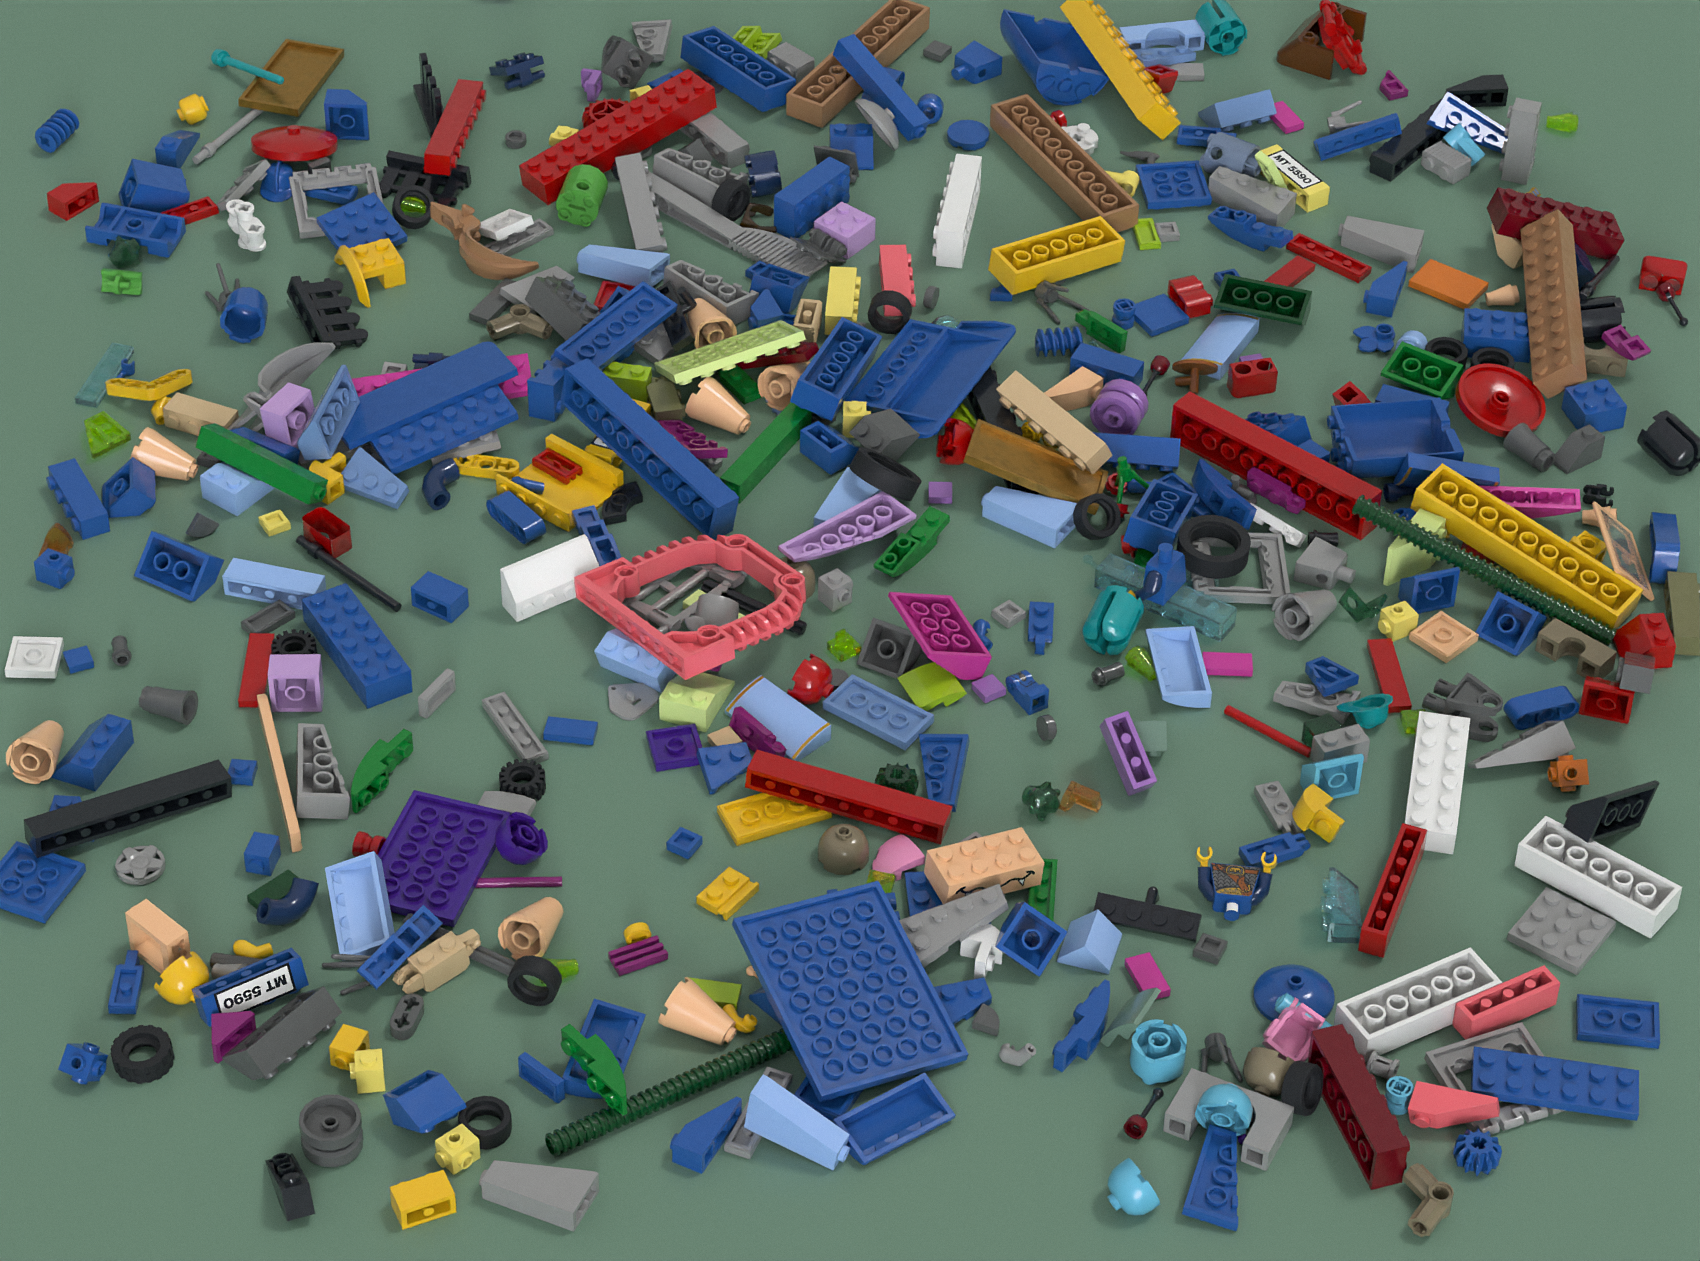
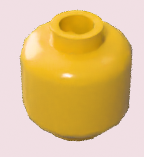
M192 94L179 100L178 105L180 108L176 111L181 121L186 120L188 124L193 125L207 118L209 108L203 96L199 97L197 94Z

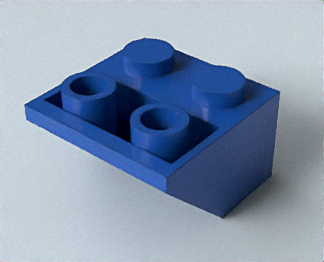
M816 421L800 430V452L830 475L850 465L859 449L856 444L836 429L820 421Z
M427 1070L383 1094L393 1124L421 1134L435 1129V1125L442 1121L457 1117L459 1111L467 1108L463 1099L444 1075L431 1070Z

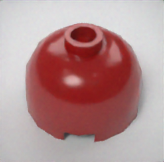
M948 418L944 425L946 426L944 434L938 436L936 456L941 458L939 462L942 464H964L963 461L974 430L968 423L962 420Z
M812 653L809 657L811 660L804 659L792 678L795 681L793 690L788 689L787 691L788 695L805 705L818 703L823 697L827 698L834 689V685L831 684L833 679L832 669L824 660Z

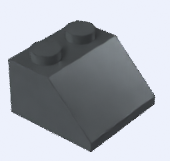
M892 409L865 415L849 432L865 448L879 452L895 461L920 436L916 430Z
M873 617L857 664L897 679L910 671L918 660L922 648L910 630Z

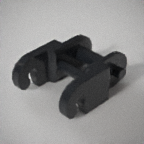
M1604 484L1584 486L1583 492L1586 494L1582 498L1584 503L1592 505L1593 502H1597L1601 507L1613 506V500L1610 499L1607 504L1606 497H1601V495H1613V487H1610V491H1607V485Z

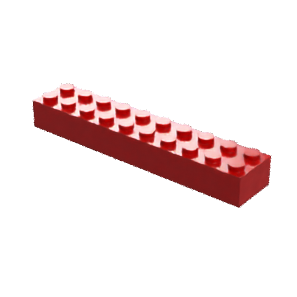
M689 69L681 72L519 165L522 185L547 205L555 202L569 170L574 166L582 164L591 165L605 173L611 169L612 164L615 162V157L639 153L717 108L714 87Z
M1190 391L1173 404L1170 438L1181 439V447L1240 476L1246 481L1248 471L1252 467L1261 470L1292 487L1291 491L1295 495L1305 499V508L1302 510L1359 540H1362L1377 527V524L1373 525L1372 521L1367 522L1365 517L1360 518L1359 514H1352V509L1361 495H1364L1367 500L1369 498L1372 499V503L1378 502V506H1380L1381 489Z

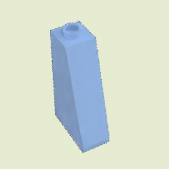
M589 244L579 251L577 255L578 272L632 286H637L644 281L653 287L664 279L665 266L670 265V254Z
M847 467L814 516V527L882 491L859 478Z
M995 486L989 493H986L981 501L983 506L982 517L1052 548H1056L1075 528L1073 512L1077 503L999 486Z
M764 1074L761 1076L750 1093L744 1128L834 1171L839 1161L843 1163L849 1154L850 1147L847 1146L849 1134Z

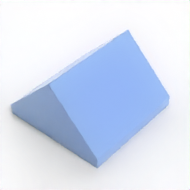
M1097 909L1071 921L1057 958L1058 963L1105 974L1110 973L1122 933Z

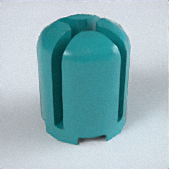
M1212 0V6L1209 2H1206L1197 11L1195 20H1197L1204 31L1205 42L1211 50L1220 53L1222 56L1231 55L1239 51L1238 47L1243 43L1244 38L1247 39V29L1228 2Z
M1112 585L1107 586L1104 591L1100 592L1082 627L1084 641L1096 653L1105 655L1107 651L1112 656L1125 651L1144 613L1143 602L1140 597L1137 600L1133 595L1126 592V587Z

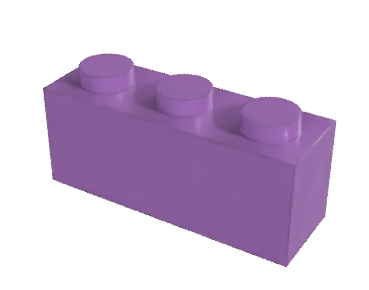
M1125 711L1104 719L1099 727L1128 796L1152 788L1157 779L1129 712Z

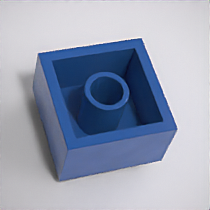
M1602 379L1565 387L1561 409L1577 430L1590 424L1599 432L1623 428L1627 405L1609 381Z

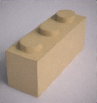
M178 392L163 407L166 427L199 436L201 426L216 423L228 429L239 418L238 410Z

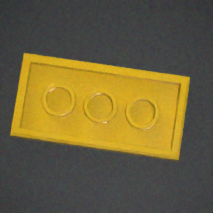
M759 793L717 806V813L736 846L832 818L831 812L766 793Z

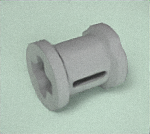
M1373 1051L1366 1068L1369 1074H1376L1386 1078L1388 1081L1397 1075L1400 1060L1395 1059L1393 1061L1379 1056L1378 1052Z

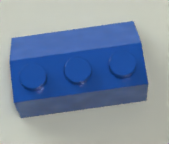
M151 531L134 576L195 602L216 582L224 559L168 535Z
M107 714L90 724L56 766V770L51 778L96 792L134 743L131 720Z

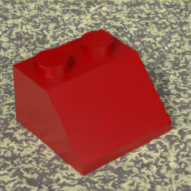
M1664 613L1639 614L1617 630L1612 640L1619 658H1625L1626 652L1655 657V668L1672 667L1676 643Z
M1586 676L1579 714L1628 724L1635 691L1620 689L1619 682Z

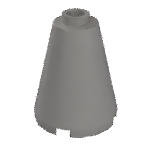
M1326 589L1284 594L1276 599L1272 606V612L1275 611L1274 625L1278 632L1286 639L1304 640L1336 609V598L1331 591Z

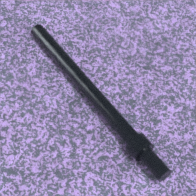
M1613 255L1590 282H1586L1581 287V292L1579 293L1581 300H1585L1595 293L1596 287L1620 261L1618 255Z
M303 535L297 537L296 543L305 548L310 556L322 560L393 611L398 612L401 609V603L324 551L323 546L317 542H311Z

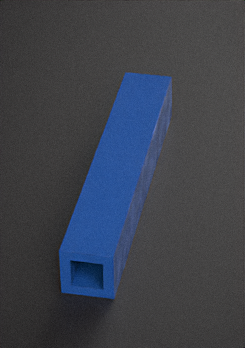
M852 34L839 39L833 52L834 57L876 104L884 110L888 108L893 113L895 118L892 121L897 125L898 130L907 141L924 136L930 120L856 35Z

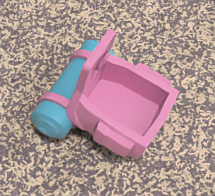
M1285 993L1275 1003L1274 1010L1280 1015L1265 1030L1262 1044L1268 1049L1279 1052L1278 1058L1285 1061L1288 1056L1294 1061L1305 1062L1308 1059L1312 1031L1331 1027L1332 1025L1304 1003H1300L1299 999Z

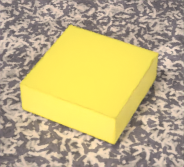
M280 509L258 517L259 524L269 537L291 529L289 520Z

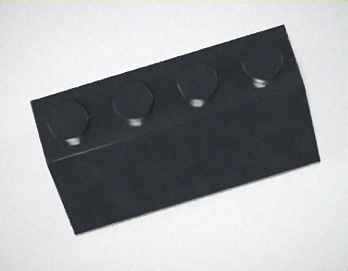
M1654 780L1574 804L1566 812L1565 817L1567 819L1563 827L1587 843L1639 827L1659 786V782Z

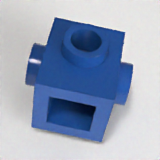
M67 1043L58 1070L72 1075L71 1080L87 1085L88 1081H99L104 1075L108 1055L100 1052V1047L92 1043Z

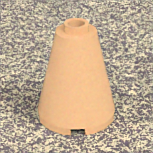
M702 298L694 299L697 306L689 311L687 316L695 338L693 343L696 349L737 335L736 326L730 318Z
M809 361L770 366L759 375V394L761 397H765L768 401L766 404L770 408L783 411L790 403L797 381L809 365Z
M706 377L699 383L698 387L701 389L697 394H691L685 413L692 419L737 435L745 433L751 426L750 415L713 377Z
M147 427L139 436V439L142 441L138 446H134L130 459L133 457L153 469L155 476L188 481L190 477L194 478L196 476L199 465L196 464L194 457L154 429Z
M51 720L44 721L11 743L6 752L7 766H11L14 771L13 775L25 783L40 784L41 781L52 777L56 770L64 737V730L61 725Z
M545 897L506 917L498 928V938L504 950L507 948L512 953L511 957L515 960L531 955L543 957L563 916L562 905L555 898Z
M685 977V983L680 981L672 991L664 1005L668 1011L666 1015L660 1013L658 1020L659 1024L664 1027L718 1045H723L725 1042L729 1044L737 1032V1029L734 1028L735 1021L688 977Z

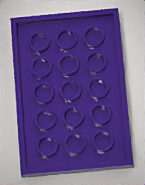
M414 790L378 853V857L382 860L391 912L405 916L410 913L414 915L424 905L443 923L442 925L455 927L479 878H481L496 849V829L511 813Z

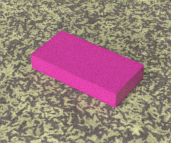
M1283 101L1274 103L1277 114L1271 116L1270 119L1285 134L1304 128V122Z
M1202 652L1207 675L1252 677V653Z
M1150 952L1125 958L1124 965L1139 992L1158 988L1161 992L1156 999L1170 996L1171 989Z

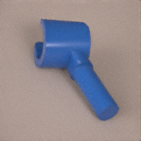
M127 358L122 359L121 371L116 378L134 375L135 361L128 364Z

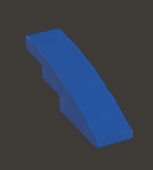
M595 505L572 510L571 516L580 536L583 534L587 536L599 567L621 558L612 533L609 534L604 520H600Z
M423 905L376 950L357 972L375 989L379 988L443 923Z

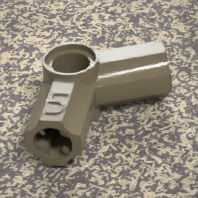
M516 304L510 308V313L486 323V329L493 340L513 332L516 334L528 332L547 340L554 329L544 318L530 313V308L524 304Z
M1416 1163L1410 1166L1408 1171L1403 1174L1402 1181L1422 1200L1421 1204L1409 1218L1408 1226L1413 1230L1414 1234L1423 1237L1430 1236L1439 1222L1449 1216L1454 1191L1451 1185L1438 1181L1422 1164Z

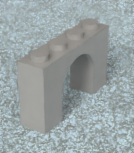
M1191 1068L1165 1112L1163 1131L1189 1141L1199 1124L1195 1117V1112L1202 1094L1211 1086L1234 1083ZM1236 1085L1250 1098L1253 1108L1250 1122L1252 1127L1242 1145L1241 1161L1267 1171L1292 1126L1294 1107Z

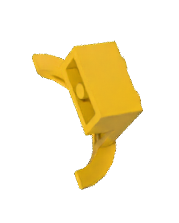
M389 238L379 239L375 242L357 245L352 248L341 245L335 255V263L346 265L354 282L358 300L367 308H370L371 305L365 279L377 276L385 289L406 284L405 263Z

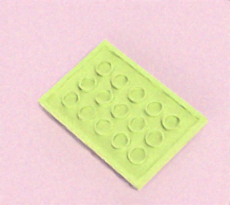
M779 320L655 362L654 365L656 371L676 384L685 385L691 383L692 378L701 376V378L709 377L714 374L715 370L721 368L723 371L736 367V363L742 361L744 363L757 360L759 355L765 354V356H770L778 353L780 348L787 347L789 349L800 345V341L806 339L802 330Z

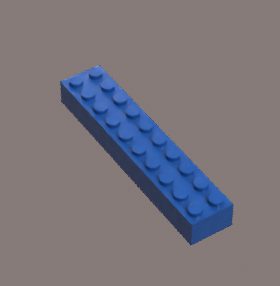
M588 358L565 369L561 403L703 535H708L713 540H716L717 535H726L733 531L739 496L725 485L704 463L700 462Z

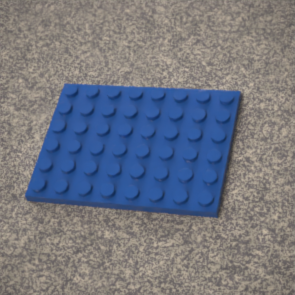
M879 881L733 919L732 926L819 1102L967 1060L969 1054Z

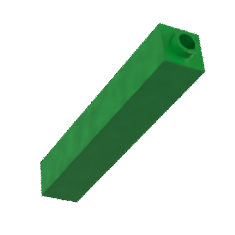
M790 402L720 477L721 481L739 496L738 503H741L800 439V430L811 425V411L802 409Z
M216 423L201 426L195 448L308 505L322 502L327 492V479Z

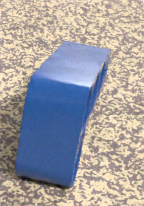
M1651 512L1649 536L1652 559L1649 583L1665 584L1667 571L1677 572L1680 538L1676 514Z

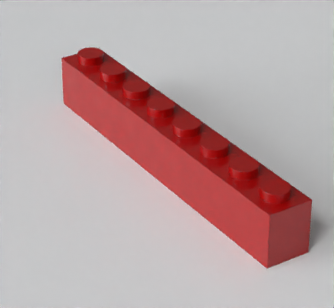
M458 79L424 153V173L450 176L452 169L457 167V160L461 158L462 149H465L466 139H469L470 130L474 128V121L478 119V111L481 112L482 102L486 101V90H483L482 81Z
M756 750L746 773L745 788L940 845L950 825L953 806L761 750Z

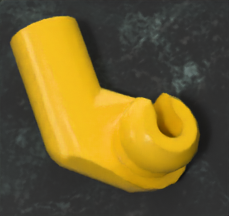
M165 396L156 400L151 408V413L158 425L165 424L163 407L170 401V397Z
M237 940L233 944V951L238 956L263 959L273 955L270 943L255 946L246 940Z
M732 1004L725 1005L722 1008L735 1021L734 1028L737 1031L750 1033L755 1030L758 1021L754 1015L746 1014L744 1018L739 1017Z

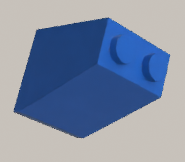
M137 159L131 160L118 193L122 206L157 213L188 203L190 198V191L187 189L186 178L183 176L182 169Z

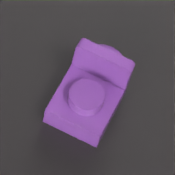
M585 68L581 70V83L584 92H587V101L595 102L603 89L602 72L599 70Z

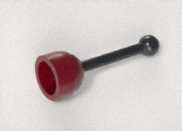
M1669 282L1659 285L1656 289L1657 296L1663 302H1670L1680 319V325L1686 326L1688 319L1683 317L1673 300L1676 295L1673 285Z
M1155 356L1151 362L1150 369L1153 374L1142 390L1146 397L1147 391L1157 375H1164L1170 367L1169 360L1164 356Z
M1161 1088L1153 1090V1097L1141 1115L1134 1114L1125 1122L1123 1128L1129 1137L1141 1139L1146 1133L1148 1122L1145 1117L1157 1099L1163 1097L1164 1092Z

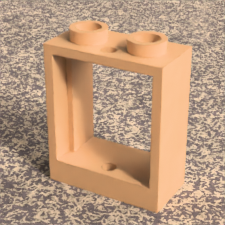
M145 899L125 912L131 950H138V956L162 974L179 957L184 956L186 959L191 957L189 953L191 951L188 931L149 900Z

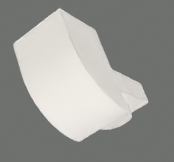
M989 923L984 927L978 926L968 933L969 937L961 942L960 955L975 959L974 979L986 978L987 972L993 971L995 963L1002 964L1003 952L995 947L1000 931Z

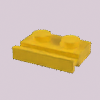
M728 867L696 896V904L715 915H722L723 919L727 921L759 891V883L751 882L749 877Z

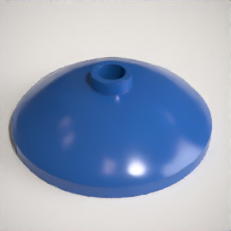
M1287 964L1273 967L1261 974L1254 986L1253 998L1255 1005L1260 1013L1270 1021L1278 1019L1280 1014L1274 1010L1275 1003L1285 993L1294 998L1296 997L1300 1003H1304L1325 1019L1330 1015L1334 1006L1335 995L1329 981L1319 972L1302 965Z

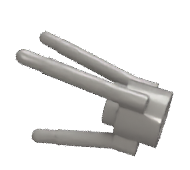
M1361 100L1338 111L1331 112L1332 117H1327L1330 134L1370 122L1346 123L1345 117H1340L1341 114L1362 104Z

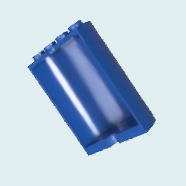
M1003 10L1000 20L1001 34L1040 94L1047 101L1061 106L1082 103V99L1089 95H1096L1106 85L1109 77L1071 23L1043 18L1036 22L1034 21V15Z
M1440 397L1331 406V415L1327 416V427L1331 429L1333 447L1330 450L1331 461L1336 462V467L1359 479L1396 476L1408 452L1463 461L1464 450L1455 430L1450 427V419Z

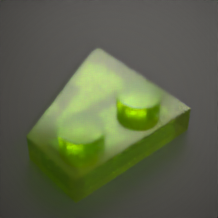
M104 411L84 420L93 459L131 440L130 432Z

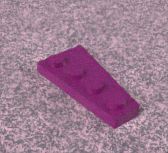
M657 420L666 431L672 434L697 459L727 458L728 449L726 447L718 448V443L714 440H709L708 442L706 435L694 432L695 429L683 421Z

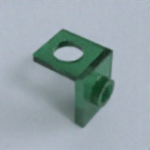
M1348 587L1340 598L1339 603L1358 623L1367 617L1370 619L1375 617L1381 611L1388 596L1383 594L1365 604L1353 589ZM1348 597L1353 598L1355 601V609L1351 608L1348 604Z

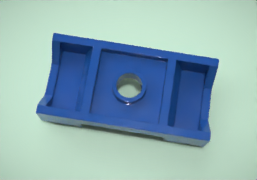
M103 202L98 222L94 227L86 226L85 232L87 242L108 246L111 240L138 246H146L148 254L169 258L186 233V227L183 217Z

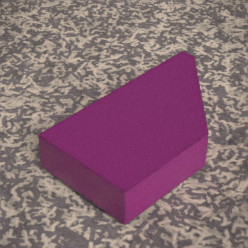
M1387 70L1384 79L1380 83L1379 90L1389 101L1407 97L1409 90L1390 70Z

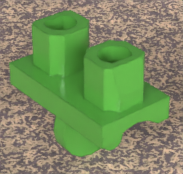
M106 268L101 270L102 292H111L117 295L130 294L140 296L142 294V272Z

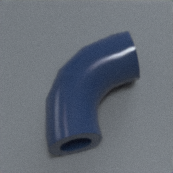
M452 458L445 459L432 466L423 477L422 494L427 504L433 510H440L449 503L451 496L445 487L460 478L459 469Z
M293 878L289 893L284 898H264L260 902L256 913L257 921L265 925L284 926L300 919L311 907L319 883L301 878Z

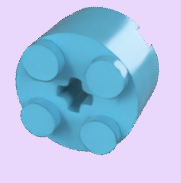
M1159 1019L1143 1022L1136 1028L1131 1041L1130 1066L1134 1073L1142 1078L1145 1084L1155 1085L1156 1083L1168 1082L1183 1074L1187 1045L1184 1031L1173 1023L1170 1026L1164 1024V1020Z

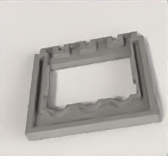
M370 163L356 164L355 169H352L351 165L333 167L334 172H330L329 168L314 169L312 174H308V170L292 172L293 176L289 177L300 239L326 236L317 224V219L308 217V206L305 192L303 191L367 183L368 194L374 192L383 203L376 167H371Z
M1248 533L1251 539L1250 548H1258L1264 589L1240 586L1216 587L1215 579L1202 577L1191 572L1194 597L1203 598V602L1274 604L1275 600L1280 596L1290 593L1282 534ZM1211 537L1199 538L1191 543L1195 549L1211 555L1210 546L1233 547L1224 540Z
M1520 1022L1428 1051L1424 1059L1441 1086L1467 1091L1455 1074L1472 1068L1474 1046L1538 1056L1544 1055L1523 1023ZM1515 1103L1500 1108L1499 1117L1465 1124L1472 1132L1479 1128L1480 1132L1486 1133L1490 1131V1135L1500 1132V1128L1504 1131L1523 1125L1524 1120L1529 1123L1548 1117V1112L1554 1115L1566 1110Z

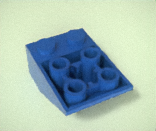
M1257 411L1250 413L1247 416L1248 418L1245 419L1295 446H1299L1309 439L1312 440L1305 416L1294 415L1293 413L1281 415L1276 412L1263 414Z

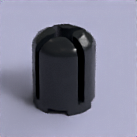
M1604 296L1587 298L1585 300L1580 299L1584 344L1603 342L1604 340L1601 337L1605 331L1621 325V313H1625L1620 297Z
M1668 410L1653 417L1655 422L1646 431L1644 429L1641 430L1637 443L1670 475L1681 476L1687 474L1688 471L1691 472L1700 463V437Z

